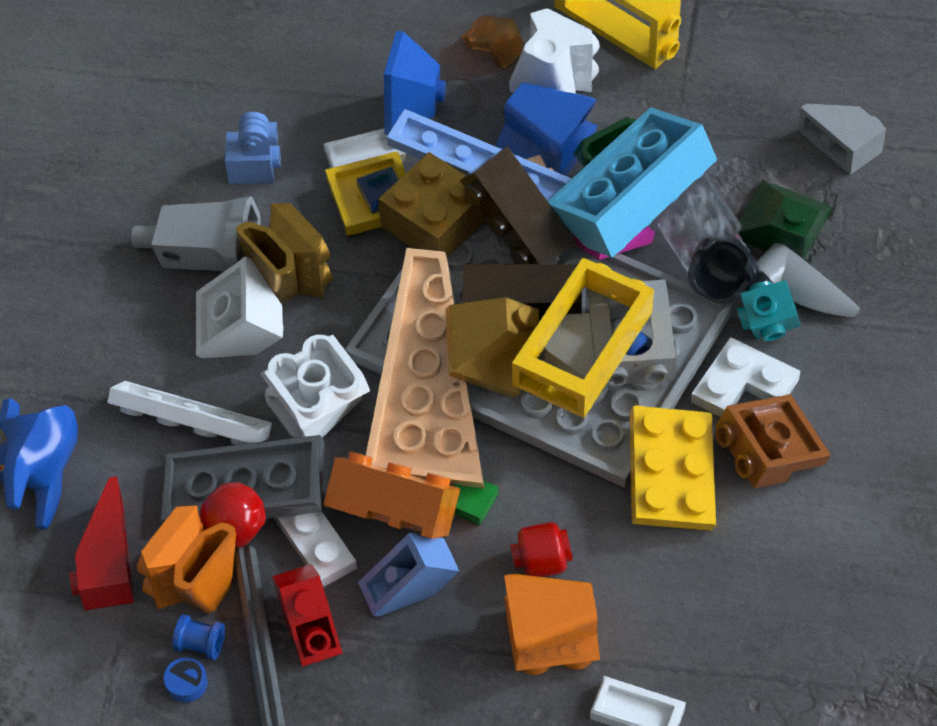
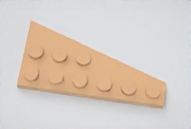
M406 248L366 455L373 457L372 465L387 468L388 462H393L411 467L410 475L426 479L427 472L451 478L450 484L484 488L468 383L448 374L446 308L455 303L447 256L445 252Z

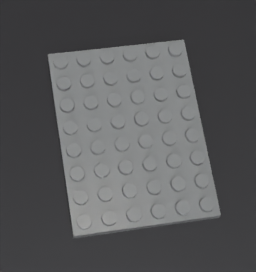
M487 220L447 258L454 303H462L463 264H515L510 256V249L502 238L497 237L490 230ZM574 243L548 264H579L581 259L585 258L594 263L605 264L612 271L630 279L641 281L666 279L676 352L675 380L664 381L659 384L647 382L628 383L618 387L605 385L585 418L522 389L516 398H512L467 382L473 418L625 488L631 478L630 410L633 405L674 409L731 317L734 303L725 305L705 299L695 292L689 283L620 253L613 258L607 257L597 260ZM402 269L345 348V351L354 363L382 375ZM585 287L582 290V314L587 313V288ZM649 317L641 332L653 340ZM623 318L611 319L612 334H614ZM538 356L537 359L544 361L543 356Z

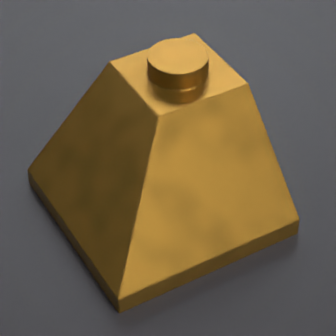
M507 297L449 305L446 308L449 376L516 398L520 394L521 389L512 385V362L539 323L538 309Z

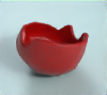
M240 482L224 483L218 486L207 496L199 510L203 530L219 523H227L235 528V549L247 545L265 524L266 520L264 504L261 498L252 488Z

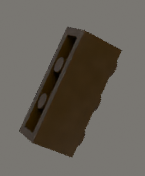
M508 146L492 155L460 180L465 187L464 191L469 201L475 206H479L487 217V224L490 230L497 237L502 238L510 249V256L515 264H548L576 242Z
M463 264L462 303L507 297L538 309L540 322L542 316H544L578 264ZM582 292L567 314H582Z

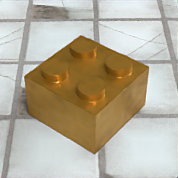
M430 152L379 198L380 222L383 229L413 249L445 252L447 258L487 220V217L479 206H475L467 198L464 191L465 187L460 181L466 175Z

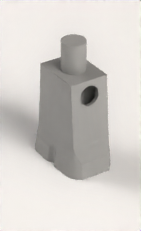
M252 196L224 202L162 205L157 225H136L133 227L131 233L132 245L134 248H153L162 268L224 272L244 258L237 237L236 227L244 222H253L261 225L260 213Z

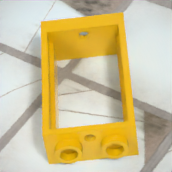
M554 0L555 8L653 69H657L665 60L672 59L679 49L681 0H614L650 22V27L606 0Z
M582 258L512 362V385L585 418L652 314L654 289L648 287L641 280L630 279L612 271L605 264L594 263ZM585 287L628 306L630 309L583 380L537 358Z

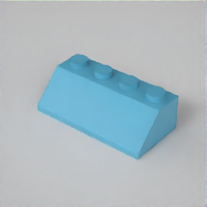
M650 107L552 196L548 203L563 224L587 248L613 258L639 232L650 225L653 219L668 205L673 203L696 179L700 178L717 161V158L702 124Z

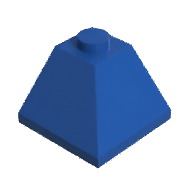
M396 31L384 71V135L390 133L404 109L431 119L435 116L438 102L444 103L446 81L440 80V65L404 31Z

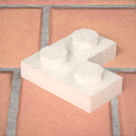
M730 337L692 392L691 402L721 417L726 407L737 404L745 391L761 399L790 394L799 381L800 371Z

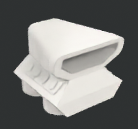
M550 9L530 13V40L524 46L510 78V92L514 93L521 83L576 93L575 90L592 92V80L599 72L598 65L592 57L599 50V41L592 34L591 29Z
M314 335L309 337L304 342L301 351L294 355L290 353L276 355L270 360L268 369L260 373L269 385L265 391V400L292 438L321 435L323 438L362 400V395L370 391L363 373L334 335Z

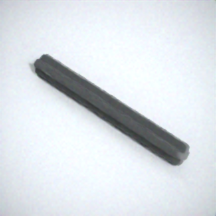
M248 545L236 548L234 559L261 726H285L256 549Z

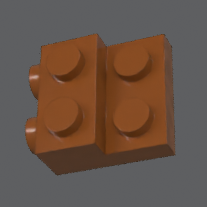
M791 394L729 405L715 426V436L718 444L721 447L729 448L736 459L735 468L737 474L743 479L748 478L754 489L787 482L792 472L823 466L831 456Z

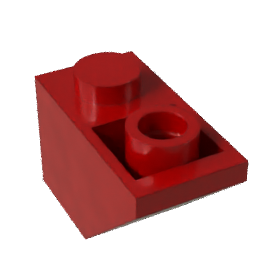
M309 564L272 576L280 607L302 667L343 654L321 577L313 565Z

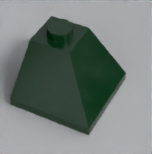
M762 180L733 230L731 238L765 252L774 243H780L805 260L830 215L832 206Z

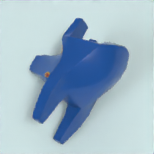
M11 398L3 400L0 412V430L4 438V442L0 446V482H4L6 505L11 510L19 509L25 488L34 489L36 496L35 527L39 530H45L51 524L58 508L62 492L63 469L68 463L77 443L78 425L73 410L66 405L46 408L37 413L19 416L20 405Z

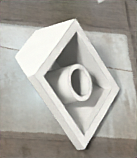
M245 256L196 292V356L200 358L258 355L283 338L282 305L252 259Z

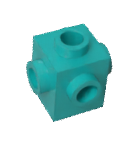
M786 280L773 284L770 281L759 282L748 288L749 291L740 293L744 306L737 308L742 327L744 330L751 329L756 340L762 338L764 341L777 340L785 336L786 331L801 327Z

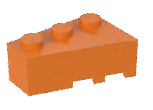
M349 452L348 458L335 457L323 506L362 518L388 523V526L398 529L405 527L421 532V536L431 539L449 536L461 489L450 486L451 478L427 472L426 479L410 475L411 467L393 462H388L387 468L372 465L373 457L356 452Z

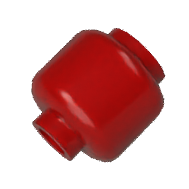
M546 522L521 528L517 534L518 543L510 545L515 569L523 568L525 574L529 576L549 577L562 574L567 569V562L573 561L567 529L560 530L555 522Z

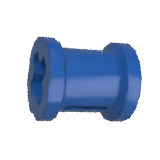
M182 614L174 629L173 649L176 652H183L186 649L206 654L208 659L216 660L224 643L225 625L220 622L210 625L193 621L190 615Z

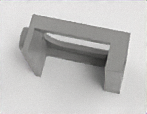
M666 279L642 281L648 287L654 289L653 312L650 315L653 336L651 348L644 354L637 356L625 354L606 385L618 387L628 383L647 382L659 384L664 381L675 380L676 352ZM587 288L586 311L590 313L594 358L596 361L613 335L611 319L624 318L630 307Z

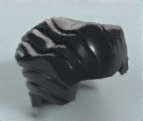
M707 236L697 245L694 251L692 262L688 269V280L693 290L705 299L727 305L740 298V293H744L750 286L756 283L760 265L739 240Z

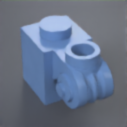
M246 112L239 117V130L226 132L225 165L229 184L274 183V168H281L280 146H273L278 143L277 122H269L268 118L259 112Z

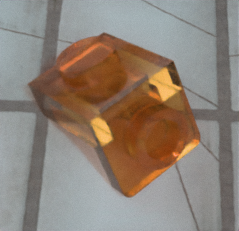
M485 15L476 19L472 23V27L461 36L467 48L490 51L497 67L503 69L521 55L525 46L513 19L493 17L491 15Z

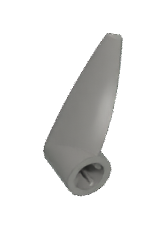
M774 243L757 260L760 270L756 283L770 281L773 284L786 280L793 301L800 305L839 316L855 317L859 313L860 308L848 296L783 244Z

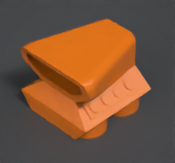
M197 505L176 507L141 551L137 571L146 576L142 591L154 598L158 609L184 601L206 614L213 613L231 590L236 541L235 528L227 523H219L203 530Z
M520 574L504 575L507 596L504 597L513 663L516 671L522 670L529 675H539L547 671L549 667L564 665L573 670H580L586 668L592 661L600 660L597 636V610L591 583Z

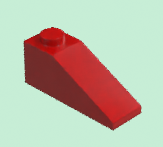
M117 476L108 479L75 553L76 570L69 571L72 595H80L84 611L134 603L123 497Z

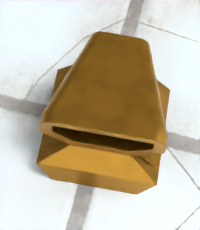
M291 203L271 204L269 228L253 222H244L236 227L237 237L244 257L252 259L281 305L298 294L323 298L327 285L333 281L332 273L326 264V261L330 259L329 249L323 237Z

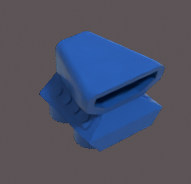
M521 83L506 102L504 108L505 124L495 146L501 149L508 146L514 155L524 159L541 155L546 168L551 167L555 172L567 176L578 161L573 153L581 141L594 134L597 129V125L586 121L597 100L586 95Z

